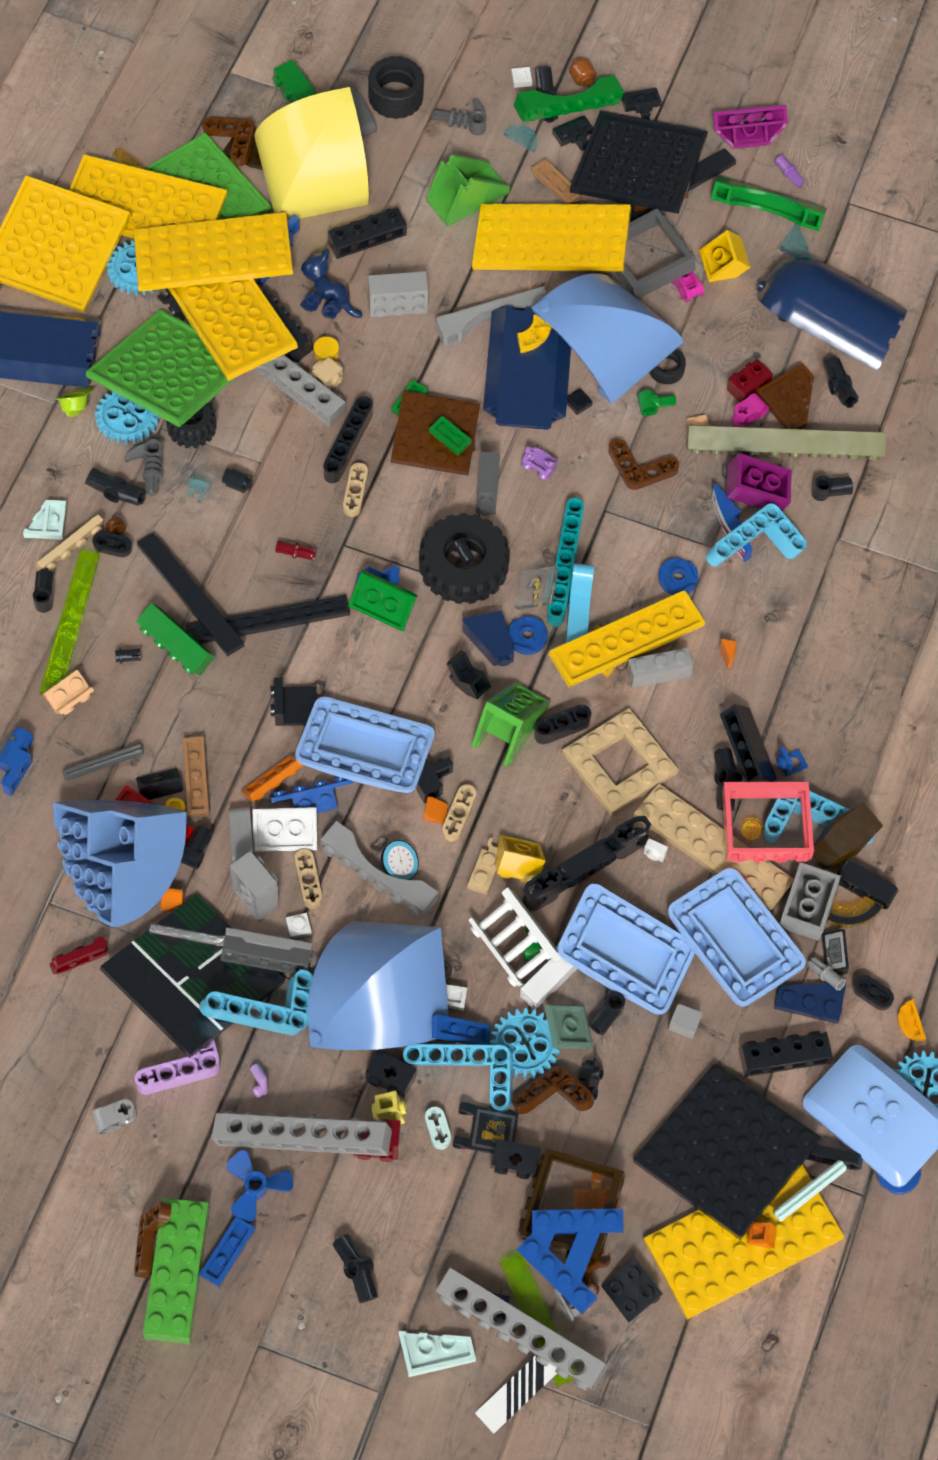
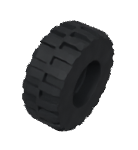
M460 513V515L456 516L454 514L446 516L444 520L439 519L434 523V527L431 526L427 529L425 537L422 538L420 543L419 571L423 576V582L426 586L431 587L430 591L432 593L442 596L441 599L455 601L457 604H462V602L473 604L478 600L488 599L490 594H495L499 587L504 584L509 571L510 549L508 548L507 538L504 535L502 536V530L498 526H494L492 521L482 519L479 515ZM463 538L468 542L469 549L478 553L483 561L475 567L463 569L450 564L446 556L454 551L453 543Z

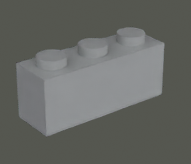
M688 648L628 659L627 674L631 688L691 677L693 663Z

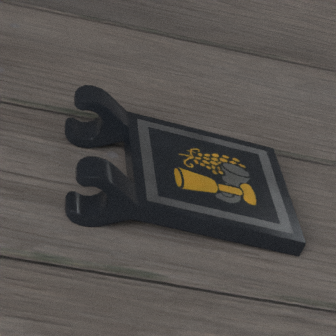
M467 1102L460 1103L458 1113L460 1115H473L470 1139L455 1136L453 1140L454 1148L493 1154L496 1139L510 1142L515 1141L519 1114L479 1107Z

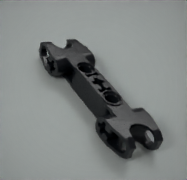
M636 816L617 826L613 834L597 841L567 859L558 867H550L542 871L525 884L523 888L525 894L522 899L523 904L529 911L539 910L555 901L563 891L607 867L616 859H624L646 844L649 837L647 833L651 827L650 821L646 816ZM641 821L646 825V828H634V824ZM531 885H535L530 891H528V888ZM527 899H539V902L537 905L531 906L527 903Z

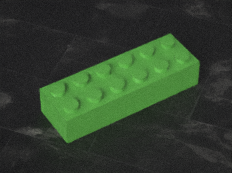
M163 1198V1202L171 1203V1215L168 1223L158 1229L143 1335L146 1340L191 1344L210 1209L207 1202Z

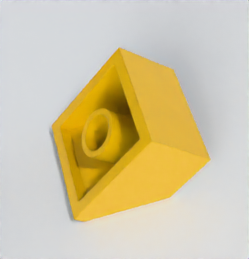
M729 230L699 250L708 281L710 282L737 278L751 268L742 238Z
M500 834L495 863L497 874L507 879L511 877L518 878L522 882L527 883L542 872L545 857L541 844Z

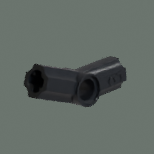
M540 66L535 68L536 91L556 95L551 67ZM558 116L542 118V120L552 123L558 119Z
M836 356L829 357L823 363L829 379V391L831 395L838 397L842 405L852 408L858 402V395L853 389L851 377L846 375L840 358Z
M93 468L85 480L86 485L102 492L104 497L111 502L118 503L119 501H124L139 506L145 501V489L130 485L118 476L111 477Z
M729 748L718 749L714 752L717 768L714 779L715 783L719 785L717 809L723 811L722 789L724 782H742V775L736 772L732 750ZM730 799L731 811H734L735 799Z
M349 1234L342 1235L332 1245L344 1262L343 1269L346 1277L353 1281L359 1303H365L378 1298L371 1276L374 1270L372 1259L367 1255L363 1256Z

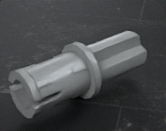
M813 957L808 961L809 968L820 976V980L828 982L836 990H841L845 986L846 979L833 971L832 966H827L817 957Z

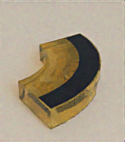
M866 896L853 905L835 903L827 917L826 923L841 928H851L867 924L880 913L883 905Z

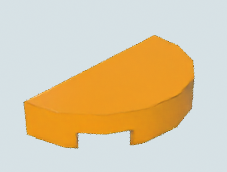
M914 999L905 1002L899 1010L897 1016L898 1027L907 1038L914 1041H925L926 1036Z

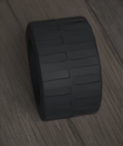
M390 56L377 61L371 67L368 75V98L373 110L381 116L394 119L406 118L419 110L423 103L424 75L417 63L402 56ZM392 82L406 84L410 89L400 93H393L384 90L382 86Z

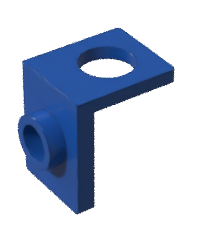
M785 747L780 748L776 761L786 777L808 768L799 750L788 754ZM791 758L799 759L800 766L793 767Z

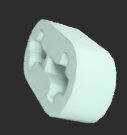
M431 1107L425 1113V1124L433 1147L443 1150L450 1145L451 1133L443 1110L438 1107ZM435 1113L437 1117L440 1116L438 1118V1126H435L434 1120H429L431 1114ZM437 1131H441V1135L447 1137L444 1143L436 1140L438 1138Z

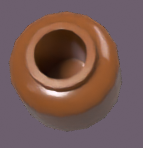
M578 58L572 62L569 73L575 84L582 87L591 85L595 80L596 71L590 60Z

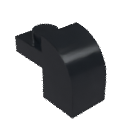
M460 650L446 663L451 672L450 679L466 695L478 700L491 687L484 671L474 668L465 652Z
M450 757L439 759L433 765H430L426 759L416 787L424 803H427L428 796L437 798L443 795V785L439 779L453 773V762Z

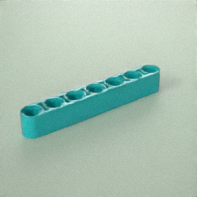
M571 498L566 504L547 609V622L553 627L561 626L565 620L573 564L575 563L584 511V503L579 498Z

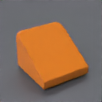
M722 639L720 651L727 668L731 669L737 643L736 641Z
M428 796L424 821L444 824L448 804Z
M168 888L161 898V910L173 912L185 901L183 890Z
M755 1222L749 1229L747 1244L774 1248L776 1226L771 1222Z

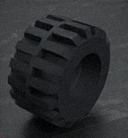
M212 403L205 404L191 417L200 420L196 424H183L181 427H178L166 420L168 435L171 437V440L177 442L179 446L185 445V448H190V446L198 448L200 444L204 446L206 441L210 442L212 436L216 433V416Z

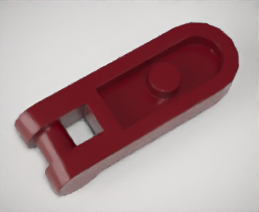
M97 937L88 946H79L68 954H60L53 957L49 964L52 973L61 974L107 955L108 946L106 939Z

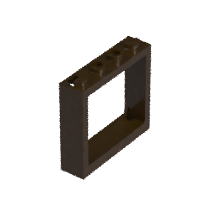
M547 1149L546 1153L542 1154L538 1166L541 1167L539 1175H535L532 1182V1188H534L532 1197L529 1196L525 1204V1210H527L526 1217L520 1220L518 1230L521 1232L520 1236L526 1240L532 1234V1210L539 1209L553 1161L612 1178L604 1209H616L626 1177L625 1172ZM600 1233L590 1258L591 1260L600 1262L608 1233ZM554 1239L550 1245L566 1250L568 1253H570L572 1248L571 1244Z

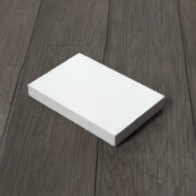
M316 808L253 809V852L317 850Z

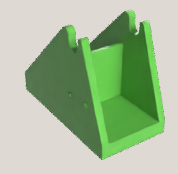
M452 154L446 164L443 160L441 161L427 194L426 201L445 225L449 227L480 210L481 204H491L508 195L510 186L503 182L493 170L489 161Z
M516 682L487 701L471 747L474 749L476 746L479 747L487 734L491 733L510 744L503 765L506 767L508 764L511 765L534 731L537 721L542 719L551 701Z

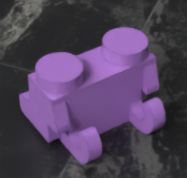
M528 446L521 465L528 470L534 468L538 471L537 475L547 481L555 472L558 459L539 447Z

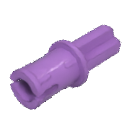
M784 155L779 156L775 160V164L782 170L784 177H788L795 186L799 188L805 183V180L796 171V166L792 165Z

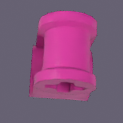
M693 271L673 281L674 286L685 302H689L695 296L704 295V287Z
M753 393L735 406L732 424L735 427H747L752 422L762 418L768 412L769 406L756 393Z

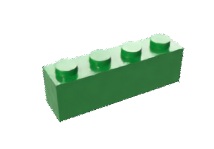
M293 60L273 68V83L276 87L280 88L284 99L290 103L317 94Z
M150 603L136 621L141 626V632L148 637L151 635L155 638L154 643L161 649L166 648L169 651V657L176 662L180 661L183 663L182 668L191 675L193 673L201 675L216 657L158 605Z

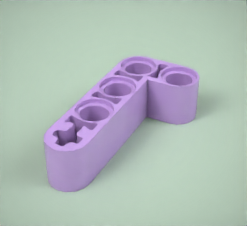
M214 1039L207 1047H203L191 1058L184 1057L139 1070L135 1075V1084L138 1092L149 1095L216 1076L220 1071V1062ZM208 1061L215 1062L213 1067L204 1066ZM186 1067L194 1068L191 1073L183 1072ZM164 1073L172 1074V1077L169 1079H163L161 1076ZM147 1079L148 1084H144L143 1080Z

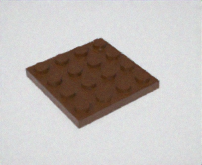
M403 390L390 463L468 476L480 404ZM441 416L445 417L472 440V443L459 456L429 433V428Z

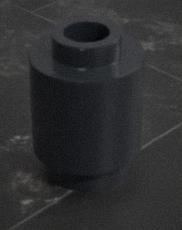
M227 468L222 477V483L226 487L241 493H245L246 490L249 491L253 484L250 474L235 468Z

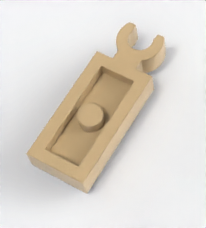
M491 837L487 843L488 851L481 850L467 885V889L484 895H488L497 872L495 863L498 847L492 846L493 838Z

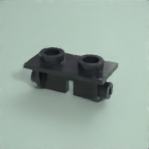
M594 1058V1061L586 1060L582 1064L579 1080L585 1081L582 1084L590 1090L594 1100L598 1097L599 1081L602 1080L604 1074L603 1067L596 1058Z

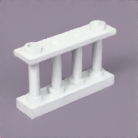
M506 888L502 892V895L505 897L504 903L480 923L471 917L469 919V922L472 924L470 929L476 937L483 939L509 974L507 977L508 981L514 987L522 988L525 985L522 978L545 959L549 960L551 958L558 962L561 957L557 952V947L517 894L510 888ZM514 909L517 913L516 920L491 939L485 929L508 910L512 911ZM526 925L530 931L528 936L507 954L503 955L497 946L518 928ZM538 942L542 947L540 949L541 952L516 972L509 962L532 943Z

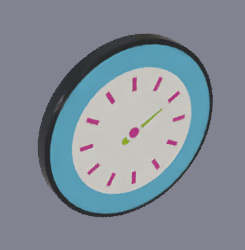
M402 840L392 841L383 848L381 853V865L387 875L405 880H411L416 875L419 867L418 856L414 848L407 842Z

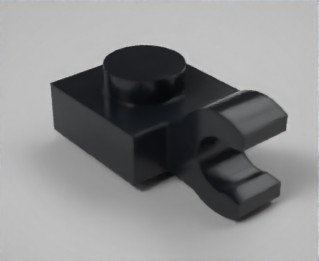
M168 288L165 289L168 293L166 298H162L160 294L157 295L161 303L170 305L168 309L174 317L178 315L182 321L186 319Z

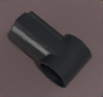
M819 476L811 491L812 497L817 501H825L831 496L852 494V478L849 476L839 478Z
M48 569L36 571L33 601L36 610L41 613H46L53 607L54 572Z
M197 825L189 841L184 846L181 863L197 870L204 859V852L213 837V832L205 826Z
M611 992L607 995L606 1001L588 1023V1026L595 1033L604 1036L616 1018L623 1013L625 1006L624 996L619 992ZM617 1002L620 1006L614 1008L609 1003Z

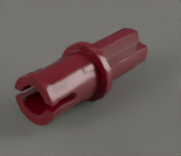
M280 540L277 541L276 553L290 555L294 559L296 557L308 560L315 559L316 549L301 546L297 542L292 544Z

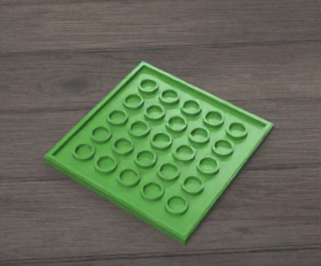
M206 133L144 168V170L227 190V197L218 220L263 215L271 210V205Z
M161 309L86 371V377L178 427H181L235 379L233 378L229 381L226 379L191 325Z

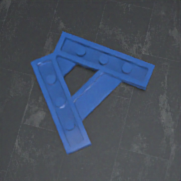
M532 1210V1234L516 1250L583 1315L598 1297L582 1282V1278L600 1233H624V1210ZM577 1234L564 1265L549 1250L554 1235Z

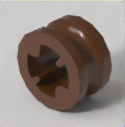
M120 517L113 518L106 523V528L110 533L120 535L126 530V526Z

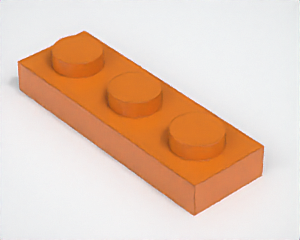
M289 755L242 789L241 792L246 799L252 802L260 800L267 791L278 787L282 780L296 774L303 765L294 756Z

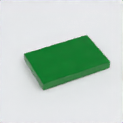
M362 570L348 607L403 632L418 595Z

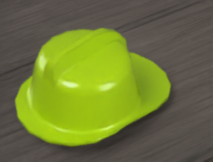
M94 387L78 388L54 400H58L61 410L66 412L68 417L77 416L82 410L86 409L87 395L94 391Z

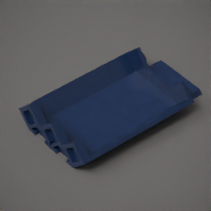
M504 306L492 312L483 410L495 417L496 424L499 426L548 430L553 422L566 417L571 347L552 328L543 344L531 351L520 353L517 333L527 330L532 325L533 315H535L532 308L526 307V310H515L514 306Z
M0 308V378L88 388L91 385V379L86 377V371L96 361L97 341L101 338L102 319Z

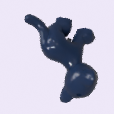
M325 248L321 253H315L308 257L302 264L301 271L308 280L314 281V291L306 294V299L301 302L300 306L305 311L313 312L317 310L322 299L329 300L324 304L321 311L325 318H336L342 308L350 316L361 318L363 316L362 312L355 310L350 305L348 289L343 284L332 281L327 277L329 250Z

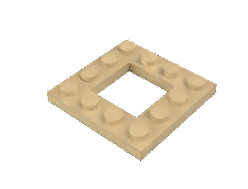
M630 708L562 750V754L610 816L654 789L658 783L662 784L675 776L679 771ZM622 738H625L647 767L616 786L594 759V756Z

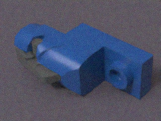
M21 727L13 729L0 745V769L7 772L3 776L1 784L4 793L11 797L32 764L31 755L28 751L34 740L32 738L33 735Z

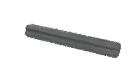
M137 743L62 770L64 779L69 781L143 755V749L141 744Z

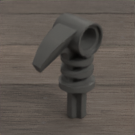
M477 99L473 100L474 111L471 114L466 112L463 115L462 111L456 113L454 108H452L451 112L438 109L433 111L432 119L448 122L449 127L457 124V128L463 125V129H466L468 126L469 131L477 136L484 134L486 131L485 110Z
M150 439L144 444L131 449L124 456V460L129 462L138 458L144 459L145 466L142 478L146 481V494L154 496L158 493V482L162 480L163 451L160 441Z

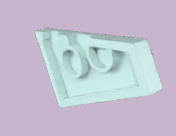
M398 1331L408 1377L476 1362L471 1337L455 1335L437 1336L427 1335V1333L413 1334L406 1333V1331Z

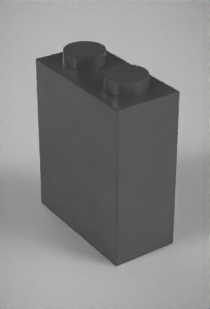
M480 451L476 513L482 515L496 514L500 453Z

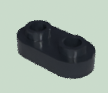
M100 531L92 539L94 549L100 553L126 557L131 554L133 549L132 542L128 537L110 532Z
M861 975L855 979L853 991L858 997L878 1010H887L891 1007L894 995L890 989L868 975ZM860 986H865L867 990H861ZM878 998L885 999V1002L881 1003Z

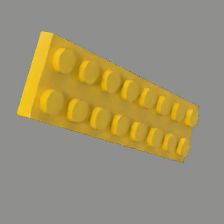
M683 590L549 651L548 655L568 688L623 664L628 659L636 658L704 627L706 622L686 591Z

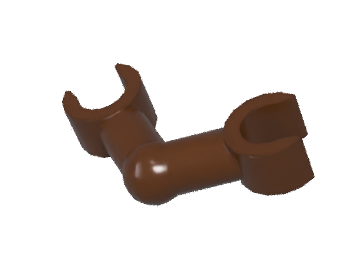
M611 1259L607 1262L592 1261L588 1264L584 1273L586 1286L588 1288L593 1287L596 1290L597 1296L599 1286L594 1282L592 1272L600 1267H607Z

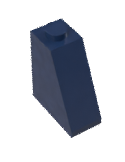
M502 611L462 619L463 633L493 666H507L514 662V650Z

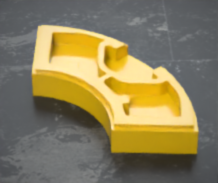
M536 314L533 315L532 325L527 330L517 333L520 353L539 347L545 342L551 332L552 327Z

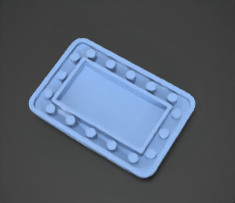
M320 697L314 703L297 746L295 758L303 765L341 778L387 790L410 793L417 787L434 740L435 732L431 726L333 698Z
M727 868L674 901L668 908V915L683 938L733 1002L741 1007L755 1002L799 973L805 966L806 960L804 955L735 869Z
M590 884L585 888L557 945V952L562 959L614 992L621 993L628 1000L657 1015L664 1014L670 1008L695 954L680 933L598 884Z
M861 1045L851 1046L803 1099V1107L807 1113L851 1151L860 1154L866 1164L894 1187H902L907 1184L938 1150V1108L888 1065Z

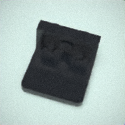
M274 678V685L270 686V696L275 698V704H271V717L275 716V725H306L314 703L317 700L316 688L314 686L283 687V678Z

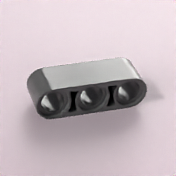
M358 89L351 90L361 136L375 133V122Z

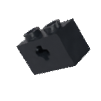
M377 1050L365 1071V1079H367L369 1084L374 1087L381 1086L387 1089V1092L396 1091L398 1096L403 1098L407 1095L417 1076L416 1068L380 1050ZM391 1073L394 1074V1076H390V1078L386 1077V1075L389 1076Z
M496 1139L490 1168L494 1169V1172L507 1175L508 1172L515 1173L517 1178L529 1180V1177H534L536 1174L540 1148ZM513 1155L518 1156L517 1160L520 1159V1162L516 1165H512V1161H509Z

